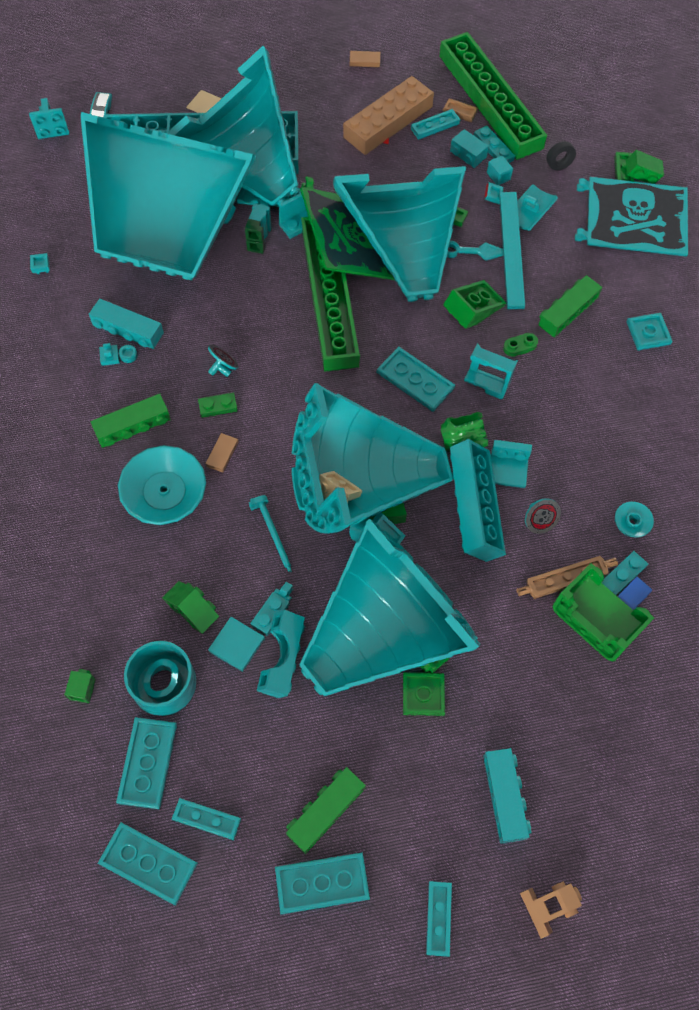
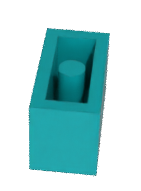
M464 129L452 139L450 152L475 168L487 158L489 145Z

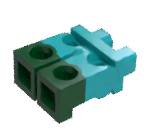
M260 200L258 204H253L251 214L245 226L247 251L263 254L265 251L264 239L268 236V231H271L270 204Z

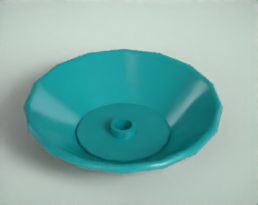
M165 445L148 448L132 457L123 468L118 482L120 502L126 511L143 523L155 525L178 522L191 514L202 501L206 487L204 468L196 457L182 448Z

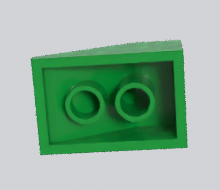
M485 280L453 289L443 305L459 321V324L466 329L479 324L504 307L506 302Z

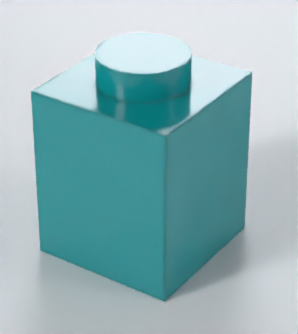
M503 155L489 161L487 174L496 185H501L511 180L513 167Z

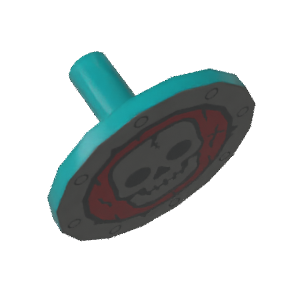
M211 344L208 346L209 352L216 359L208 371L211 375L214 376L219 370L228 377L231 373L228 368L238 369L237 361L229 353L216 345Z
M549 498L531 503L525 515L527 528L536 534L552 530L560 520V506L556 501Z

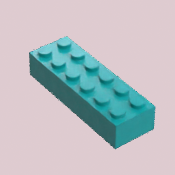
M467 439L450 447V460L453 467L452 476L455 482V495L458 504L457 512L460 518L459 528L463 541L462 548L464 553L488 562L506 555L490 450Z

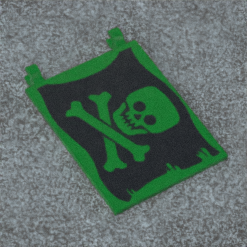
M306 176V183L301 184L300 191L325 270L394 280L393 275L384 265L381 257L372 247L338 194L314 189L313 178Z

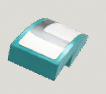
M96 92L90 114L104 118V115L108 114V110L111 108L112 94Z

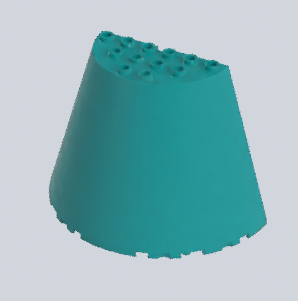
M81 112L94 252L100 253V257L111 259V257H115L118 262H131L137 267H150L149 270L166 271L167 275H181L186 280L196 278L257 155L131 124L128 129V124Z

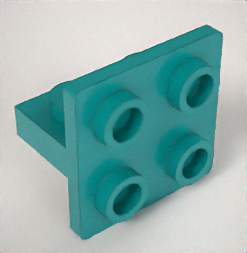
M42 98L39 111L29 113L37 138L69 135V129L62 108L51 109L48 98Z

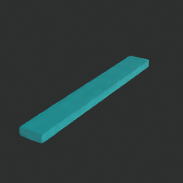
M500 192L507 309H525L517 192Z

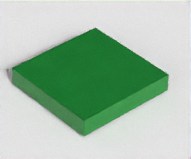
M403 672V715L445 716L444 673Z

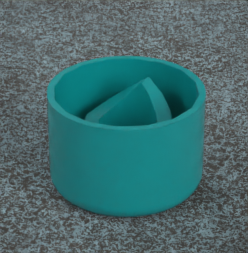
M154 641L141 646L130 656L124 670V682L127 691L141 709L153 715L165 716L180 711L190 702L196 689V674L188 656L179 646L167 641ZM159 671H170L171 681L169 686L161 691L152 690L150 684L152 677Z

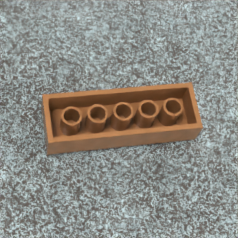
M413 76L409 77L344 122L343 138L364 155L368 154L386 139L433 107L434 92Z

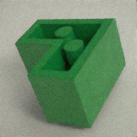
M178 581L162 597L174 612L183 616L194 630L202 634L219 617L215 612L216 607L209 600L206 601L203 598L204 593L198 587L194 588L190 583L185 584Z

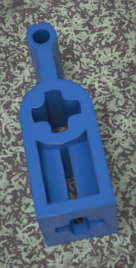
M636 577L617 597L634 610L651 593L652 589L640 578Z

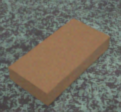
M350 51V66L380 67V52Z
M450 98L443 108V112L453 109L460 119L471 123L478 111L477 107Z
M221 433L206 462V467L223 473L239 443L238 439Z

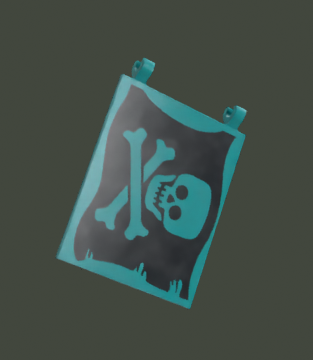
M590 177L589 181L584 178L579 179L577 191L589 190L588 230L578 228L577 234H575V241L587 240V245L678 256L688 255V188Z

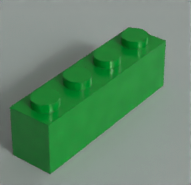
M587 275L581 280L578 279L570 290L567 289L559 300L556 299L548 310L542 311L539 316L540 322L538 326L555 338L599 298L602 286Z
M157 394L90 422L103 448L111 446L120 440L129 439L140 432H146L157 425H163L171 419L161 395Z
M347 767L343 771L341 769L338 770L332 777L333 782L330 786L327 787L325 785L317 793L318 799L314 803L310 801L302 809L304 814L298 820L294 818L286 827L288 829L286 835L305 855L365 790L366 785Z

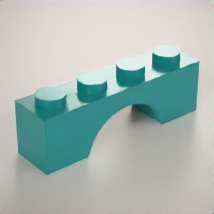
M287 610L274 613L270 632L279 643L280 658L273 668L261 671L257 687L258 692L276 698L288 696L292 688V674L296 669V656L300 650L299 642L305 628V617Z

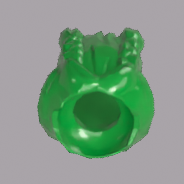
M474 412L471 415L459 418L448 417L441 424L440 431L446 451L450 452L451 446L467 439L482 447L488 446V439H485L487 435L484 430L483 419H481L483 417L482 413Z

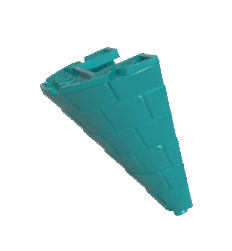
M262 46L237 69L245 77L202 117L196 119L186 115L166 134L257 155L242 188L255 194V196L270 205H278L279 207L290 195L294 196L300 189L298 188L295 167L292 162L289 141L287 140L270 55L266 47Z
M466 166L433 169L422 182L366 186L370 181L369 174L335 176L333 180L335 192L344 202L372 247L381 257L384 265L393 275L394 280L406 296L408 302L417 301L418 298L430 300L434 298L435 294L439 293Z
M314 383L305 398V402L308 404L305 411L299 413L294 431L292 454L296 455L295 467L291 469L293 489L299 510L305 511V521L314 530L327 534L340 532L351 525L453 481L448 456L444 447L404 426L398 425L384 416H378L346 397L327 390L318 383ZM335 471L363 490L361 496L349 500L347 503L345 489L337 487L324 499L319 475Z
M371 519L366 521L336 590L332 592L325 612L321 616L312 640L299 664L302 668V674L307 679L312 680L315 684L314 689L316 692L323 696L372 682L379 678L398 674L401 671L424 666L431 662L450 658L457 654L473 651L480 646L477 640L478 637L472 627L456 608H452L453 602L423 567L413 562L414 558L386 530L380 531V526Z

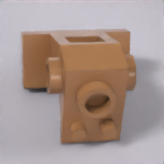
M564 881L552 886L553 892L540 898L536 897L533 888L520 893L541 939L553 933L548 921L562 915L569 918L579 913L577 908L582 906L580 903L582 897L578 889L573 887L571 883L565 885ZM556 896L562 909L550 914L545 901Z

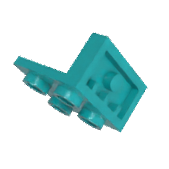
M301 192L289 200H284L279 205V225L289 239L302 233L301 217H308Z
M494 440L491 449V461L495 484L519 488L526 487L528 460L532 451V445Z

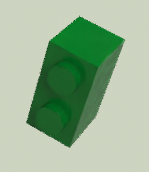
M635 150L626 160L627 175L645 183L656 184L664 176L663 160L639 150Z

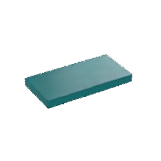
M399 346L379 366L376 372L432 412L455 389V384Z
M135 717L117 796V804L160 810L177 723Z
M120 822L97 864L176 906L198 863Z
M363 852L275 867L281 915L370 900Z

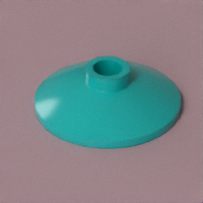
M626 502L619 506L615 513L616 526L627 536L643 537L653 528L654 518L651 511L639 502Z

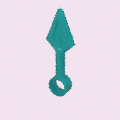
M450 241L448 247H453L455 251H448L447 254L448 258H454L458 253L478 254L487 261L503 256V249L486 242L478 248L460 247L457 242Z

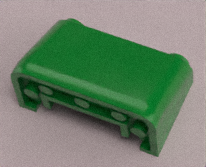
M590 563L560 593L553 604V610L604 658L609 661H615L652 622L654 617L646 608L636 607L632 610L602 583L604 581L603 571Z

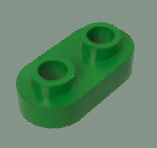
M532 333L509 338L504 343L503 351L511 357L531 352L536 349L538 338Z

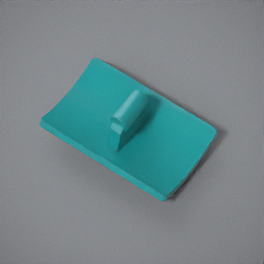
M532 184L517 201L519 228L531 230L556 202L558 197L548 194Z

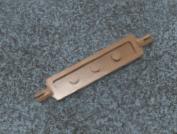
M597 556L528 578L526 581L527 586L517 588L516 591L519 597L530 593L536 599L564 590L590 563L603 571V575L607 576L608 568L617 566L618 561H616L615 557L605 561L601 556Z

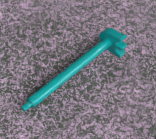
M262 495L251 498L249 502L251 511L260 508L284 567L287 568L288 572H291L290 561L266 507V504L269 502L267 496Z

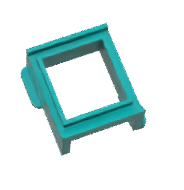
M477 343L470 357L472 362L464 381L485 389V393L503 399L510 385L518 360L513 361L482 349ZM479 365L490 366L505 372V379L479 370Z

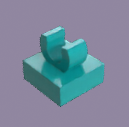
M47 253L30 255V269L32 273H49V256Z
M107 343L103 344V347H99L102 366L120 364L119 348L117 345Z

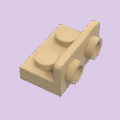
M335 471L319 475L324 499L337 487L345 489L347 503L349 500L361 496L363 490Z

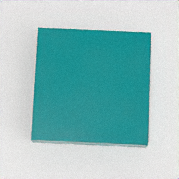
M661 313L627 319L626 322L637 350L671 345L672 338Z
M230 617L208 651L243 672L265 640V636Z

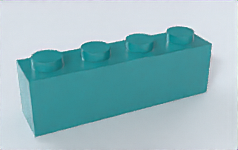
M100 298L89 313L91 322L96 328L105 329L113 335H120L128 341L139 343L143 347L154 349L164 334L160 322Z
M511 748L485 752L483 758L500 844L526 840L531 833L530 821L525 818L524 811H527L525 798H521L520 794L522 781L520 776L516 774L515 767L518 766L516 755L512 754Z

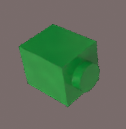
M79 669L78 672L71 671L64 695L71 701L90 703L96 679L88 670Z

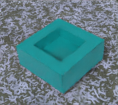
M488 182L484 200L500 204L499 195L500 192H503L504 187Z

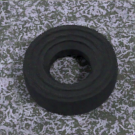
M559 142L548 151L546 156L547 163L553 170H563L574 161L576 150L570 142ZM567 152L562 159L556 160L560 153Z

